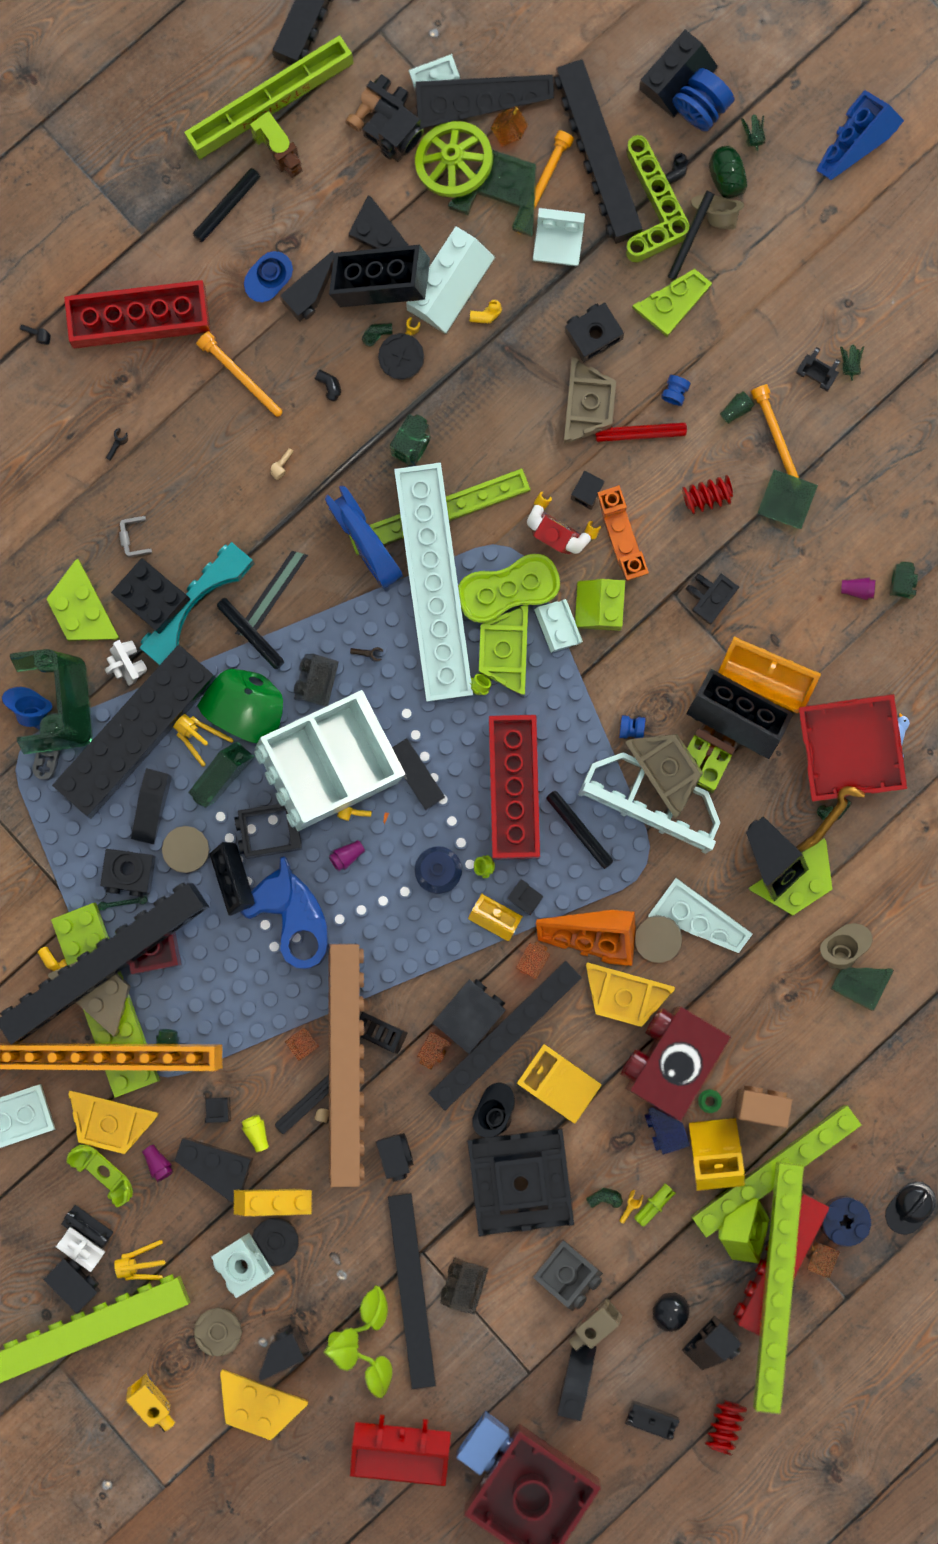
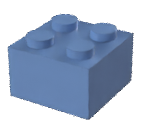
M485 1411L457 1449L456 1458L479 1475L484 1470L488 1472L496 1461V1452L498 1450L502 1452L510 1441L509 1428Z

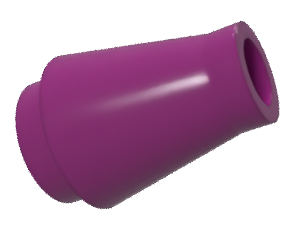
M870 577L842 580L841 594L851 595L867 601L868 598L874 599L876 580H870Z
M357 840L332 850L329 859L339 872L342 869L346 870L365 852V849Z
M151 1145L142 1151L151 1177L155 1178L157 1182L164 1180L173 1173L172 1164L158 1151L155 1145Z

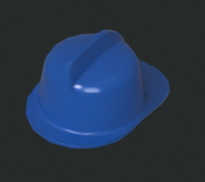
M268 252L250 268L244 279L245 292L249 298L257 302H266L276 296L292 277L293 267L288 256L282 252Z
M14 687L5 691L2 696L3 704L15 713L18 723L25 727H35L41 730L45 717L53 708L49 700L30 688Z

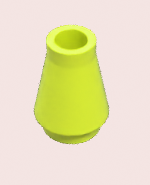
M255 1115L243 1120V1127L241 1129L253 1145L255 1151L260 1152L269 1148L264 1119H261L259 1115Z

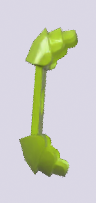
M78 1145L68 1153L67 1164L72 1168H76L79 1172L87 1169L110 1190L107 1197L112 1200V1204L116 1207L124 1205L133 1196V1189L126 1175L119 1171L95 1148L88 1145ZM99 1166L107 1167L110 1171V1176H102L99 1172Z

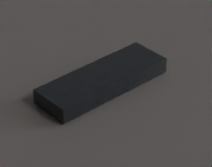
M406 738L392 747L405 773V780L424 809L427 810L445 798L444 794L408 739Z

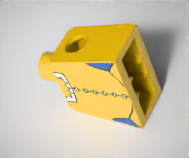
M147 1373L127 1388L126 1401L150 1428L158 1424L166 1432L175 1424V1421L169 1415L170 1403Z

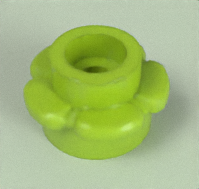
M476 674L474 678H471V689L474 694L487 695L489 693L491 681L487 676Z
M489 855L476 858L474 862L475 873L483 878H489L490 874L495 870L493 859Z

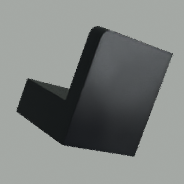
M584 470L571 494V500L591 510L596 502L597 492H600L604 485V480Z
M521 879L507 900L528 915H531L543 896Z
M230 1097L205 1099V1123L231 1121Z

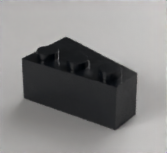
M184 1137L181 1140L175 1162L234 1204V1190L244 1189L253 1158Z
M714 1316L683 1347L682 1351L701 1370L723 1363L728 1358L733 1360L740 1353L741 1349L739 1347L742 1343Z

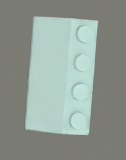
M455 227L429 267L425 300L407 301V311L446 334L492 264L495 256L476 238Z

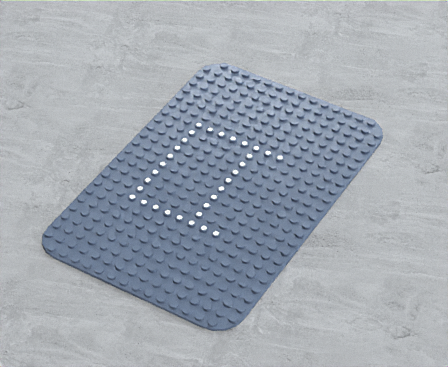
M492 544L477 547L454 556L457 583L459 585L464 577L473 572L505 569L522 558L523 555L511 547ZM409 576L395 581L385 589L380 587L262 636L283 658L284 664L279 669H274L250 642L200 662L215 677L228 669L245 670L265 676L281 692L283 697V711L279 729L362 690L391 747L407 738L445 796L443 800L425 810L403 777L398 784L350 806L356 810L372 811L371 817L351 814L349 821L338 818V813H335L300 830L303 850L246 859L245 854H240L251 891L267 876L279 869L280 857L285 856L287 858L291 872L310 889L322 909L328 928V944H359V949H364V963H359V972L364 973V987H359V996L364 997V999L505 940L468 919L481 894L523 916L512 935L515 936L536 927L537 919L565 915L623 890L638 879L647 865L650 844L645 824L628 815L622 816L620 815L621 812L583 795L581 797L578 795L590 766L595 762L615 756L570 649L566 648L550 652L534 611L539 606L550 604L549 602L540 605H528L525 696L490 679L491 686L487 695H476L473 693L472 696L426 701ZM523 605L512 607L505 611L503 614L507 612H512ZM462 611L470 676L474 678L476 674H481L479 673L480 626L485 622H474L468 619ZM375 647H380L383 649V652H373V656L376 659H382L379 662L371 661L370 657L350 654L351 648L372 650ZM255 677L249 678L250 682L254 685H263L260 679ZM137 688L65 718L66 730L56 771L49 780H41L33 773V764L42 729L30 736L18 755L15 769L18 787L68 911L71 912L86 905L97 903L109 939L116 935L115 930L120 926L133 923L135 921L134 917L143 910L148 912L154 908L153 903L163 896L167 898L174 893L173 889L183 882L185 884L194 883L209 905V908L176 931L182 965L140 974H131L130 965L121 970L124 980L131 986L129 995L147 1044H222L223 1059L328 1014V953L320 964L310 969L295 968L285 961L280 951L282 914L262 913L252 919L245 918L240 912L228 916L210 855L200 869L191 873L177 872L169 867L163 859L162 846L164 839L169 832L182 826L194 827L202 832L208 840L209 853L222 842L236 843L239 850L238 840H242L241 830H236L234 817H238V810L279 804L276 798V793L278 792L274 784L270 785L265 776L267 770L264 764H259L255 757L254 751H256L255 747L257 744L234 736L209 722L197 707L203 695L187 711L186 715L190 718L194 716L199 721L234 740L233 743H230L197 726V733L208 742V745H203L194 736L191 738L187 737V739L205 762L204 767L200 765L184 742L176 736L178 732L172 728L92 819L82 813L52 786L139 689ZM245 688L246 694L249 695L252 693L251 690ZM536 715L540 859L493 860L495 863L494 872L490 874L489 878H483L475 873L474 862L476 858L483 855H489L492 858L489 716ZM60 722L51 724L53 727L52 733L46 732V736L50 735L58 739L59 735L54 734L57 726H61ZM53 740L46 741L43 745L44 751L46 753L54 752L56 743ZM41 754L40 759H45L43 767L39 766L38 770L42 772L41 776H44L45 772L50 771V768L47 767V761L50 760L52 762L54 757L48 758ZM618 761L595 769L590 782L596 781L604 786L603 789L611 793L612 791L620 792L626 796L625 799L627 800L630 789ZM146 768L172 776L154 845L131 839L139 793ZM557 791L613 859V863L605 869L601 867L547 801L546 797L551 792ZM286 811L246 818L251 851L291 844ZM385 812H386V813H389V815H388L387 820H386V822H385V824H384V823H383V820H384V814H385ZM358 840L364 847L365 852L346 870L342 869L338 872L329 859L332 850ZM106 848L156 856L150 894L144 893L143 897L130 896V891L120 890V894L108 893L105 887L100 886ZM429 848H448L458 856L461 862V878L458 884L446 893L435 894L428 892L420 886L416 879V861ZM131 862L126 863L123 866V873L125 875L133 873L134 865ZM521 879L543 896L531 915H528L507 900ZM302 931L292 938L290 948L296 958L307 960L316 954L318 941L313 933ZM157 1071L158 1076L167 1078L192 1072Z

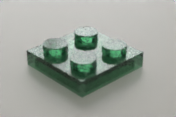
M774 469L758 514L802 529L818 485Z

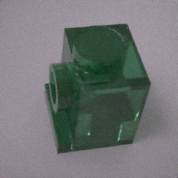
M900 562V564L894 566L889 595L910 599L915 597L917 590H912V588H916L918 574H914V563Z

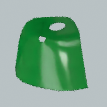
M228 669L216 677L197 707L209 722L234 736L257 744L261 737L279 729L283 711V697L281 692L265 676L245 670ZM249 678H258L263 682V685H254L250 682ZM245 688L251 690L252 693L249 695L246 694Z

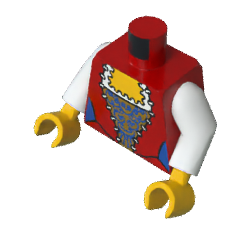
M543 492L539 493L534 501L535 506L527 519V525L533 530L532 534L535 538L564 554H577L585 548L591 539L597 538L601 526L593 528V521L587 523L584 533L581 534L545 513L544 510L551 502L552 497L550 496L546 500L542 497Z

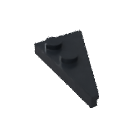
M368 195L348 233L349 237L374 249L409 246L373 198Z

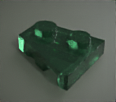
M854 967L840 969L830 989L874 1011L894 970L891 968L872 969Z

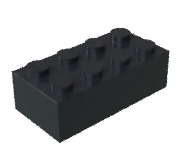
M420 245L334 253L329 295L339 307L425 300L430 257Z
M710 669L686 713L695 720L700 721L767 759H770L793 716L792 712L713 669Z

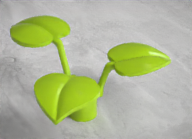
M375 1285L365 1295L360 1307L361 1318L366 1324L355 1329L347 1328L342 1332H332L329 1335L328 1347L324 1353L342 1370L353 1368L358 1358L369 1362L371 1366L365 1372L367 1387L375 1397L383 1398L392 1379L390 1361L384 1356H379L374 1361L372 1358L358 1353L357 1350L359 1348L358 1332L368 1330L370 1326L373 1330H379L387 1318L388 1306L386 1297L382 1289Z

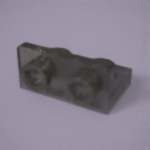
M306 654L299 665L301 672L299 680L294 685V700L306 701L327 707L339 661L316 654Z
M454 1257L453 1262L448 1268L446 1285L441 1290L440 1303L450 1309L475 1315L489 1268Z

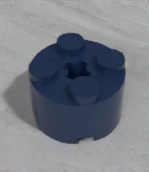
M838 1196L825 1204L830 1208L820 1227L828 1239L841 1246H854L862 1242L869 1235L871 1217L868 1209L860 1201L847 1196ZM844 1215L850 1218L847 1227L840 1224Z

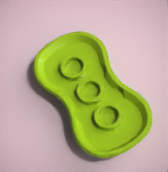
M528 554L505 569L499 571H478L464 577L458 585L461 609L465 616L474 622H490L512 607L540 605L549 602L559 592L560 578L557 568L550 558L542 554Z

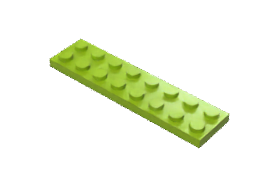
M97 903L86 905L51 919L67 965L77 962V957L87 951L89 953L97 948L96 944L108 937ZM121 971L117 974L123 978ZM130 995L125 1000L124 1014L121 1016L118 1027L119 1033L115 1037L83 1009L95 1044H147ZM105 1070L115 1098L160 1081L157 1071Z

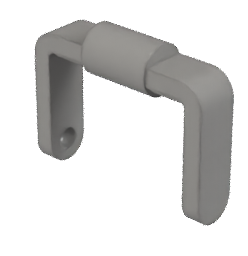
M145 516L124 519L120 522L121 532H119L121 547H124L125 554L128 557L152 553V549L130 552L129 534L126 531L125 525L146 521Z

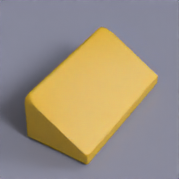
M481 894L468 919L506 941H510L523 916Z

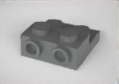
M563 1240L533 1278L567 1308L573 1311L575 1307L580 1309L587 1300L585 1295L590 1289L595 1290L601 1284L602 1279L600 1276L603 1273Z

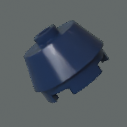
M429 848L416 861V879L420 886L428 892L435 894L446 893L452 890L461 878V862L458 856L448 848Z

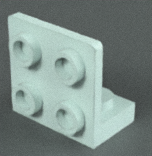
M539 208L533 260L578 266L585 214Z

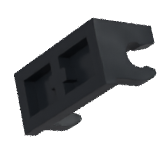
M633 1400L625 1424L665 1439L673 1440L675 1428L678 1427L680 1420L678 1416Z

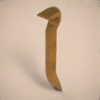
M853 786L841 788L837 795V805L816 832L796 846V848L802 852L819 843L847 807V800L844 797L852 795L864 798L865 793Z

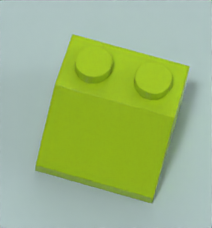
M595 579L578 581L575 613L577 628L621 631L623 625L625 580Z
M753 1198L726 1216L723 1226L721 1225L719 1228V1240H721L732 1260L752 1263L760 1262L770 1219L759 1199Z

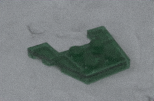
M493 150V165L487 179L473 192L452 199L448 204L449 209L468 215L477 194L519 208L512 230L532 237L534 229L536 164ZM482 164L475 171V175L479 172Z

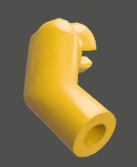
M491 300L489 306L483 312L470 311V322L492 323L502 311L501 303L497 300Z
M47 946L38 951L44 965L51 971L67 966L65 959H62L60 962L55 960Z

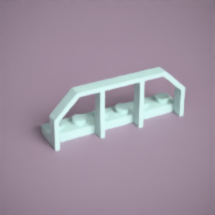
M623 752L595 762L590 766L578 793L579 796H587L621 812L620 815L622 816L628 815L658 829L661 834L667 833L701 849V852L705 854L713 850L716 843L713 839L719 828L720 820L708 791L697 786L693 793L703 797L713 823L709 834L698 830L697 833L689 829L690 825L679 820L677 822L671 821L673 815L670 810H668L667 814L657 810L654 813L646 809L647 805L639 801L632 803L645 774L635 757ZM621 759L641 768L627 800L625 799L626 796L620 792L612 791L611 793L604 790L602 784L596 781L590 782L595 769Z

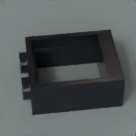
M273 804L238 810V817H234L236 830H241L242 840H238L240 854H245L246 859L303 850L300 831H297L295 827H291L288 822L290 845L251 851L246 818L286 811L287 815L288 812L285 806Z

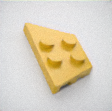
M588 962L586 964L595 1014L642 1027L675 990V987Z
M69 1090L79 1143L126 1154L159 1115L158 1112Z
M224 1369L221 1370L225 1423L254 1435L272 1440L309 1402Z

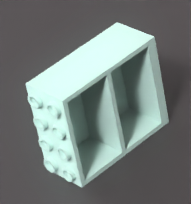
M362 690L261 737L255 747L256 751H254L259 764L263 763L267 770L265 772L267 781L270 785L274 784L278 792L276 793V798L279 804L285 806L288 812L286 817L291 827H295L297 831L398 784L405 775Z

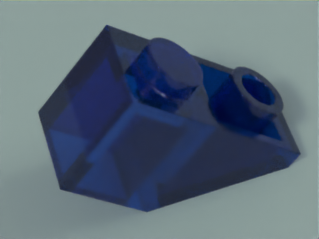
M653 1107L647 1108L648 1113L644 1114L648 1128L653 1127L655 1137H652V1141L656 1151L660 1150L661 1154L664 1155L690 1146L682 1122Z

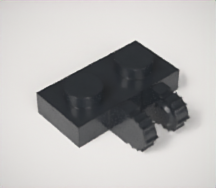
M697 573L694 578L699 584L708 588L707 592L702 594L691 585H688L686 590L696 599L700 600L692 611L711 625L740 587L722 573L714 583Z

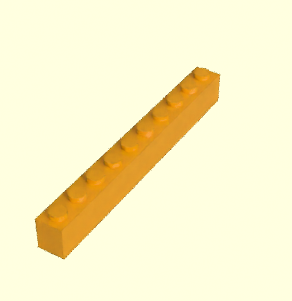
M0 1043V1069L216 1071L222 1069V1044L19 1043L11 1045L10 1043Z

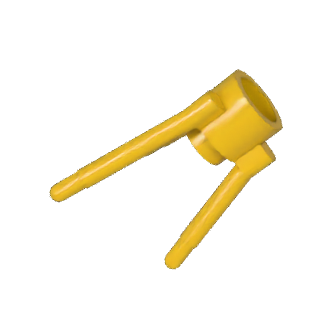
M183 714L176 721L173 728L178 732L176 736L184 742L202 767L205 766V762L187 739V737L191 738L194 736L203 745H208V742L197 733V726L230 743L234 742L233 738L204 724L194 716L190 718Z
M159 1240L131 1253L122 1254V1259H116L114 1263L117 1278H125L126 1281L133 1279L159 1280L163 1278L161 1275L134 1273H137V1269L165 1265L166 1262L164 1260L137 1264L135 1259H131L162 1245L163 1241Z

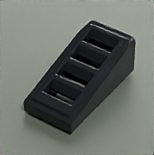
M362 1012L359 1020L364 1021V1028L368 1020L372 1022L367 1033L359 1037L398 1054L408 1032ZM378 1024L380 1025V1027L374 1038L372 1037V1034L376 1028V1025ZM385 1029H388L389 1031L384 1039V1042L380 1041ZM394 1033H397L392 1045H389Z

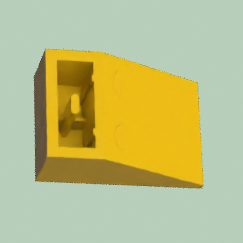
M545 1044L542 1045L517 1081L518 1085L574 1124L602 1086V1084Z
M736 1118L689 1123L697 1191L745 1186L743 1159Z

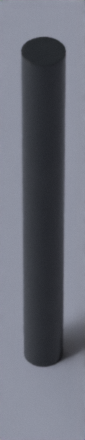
M706 190L668 274L669 278L677 279L712 202L714 193Z

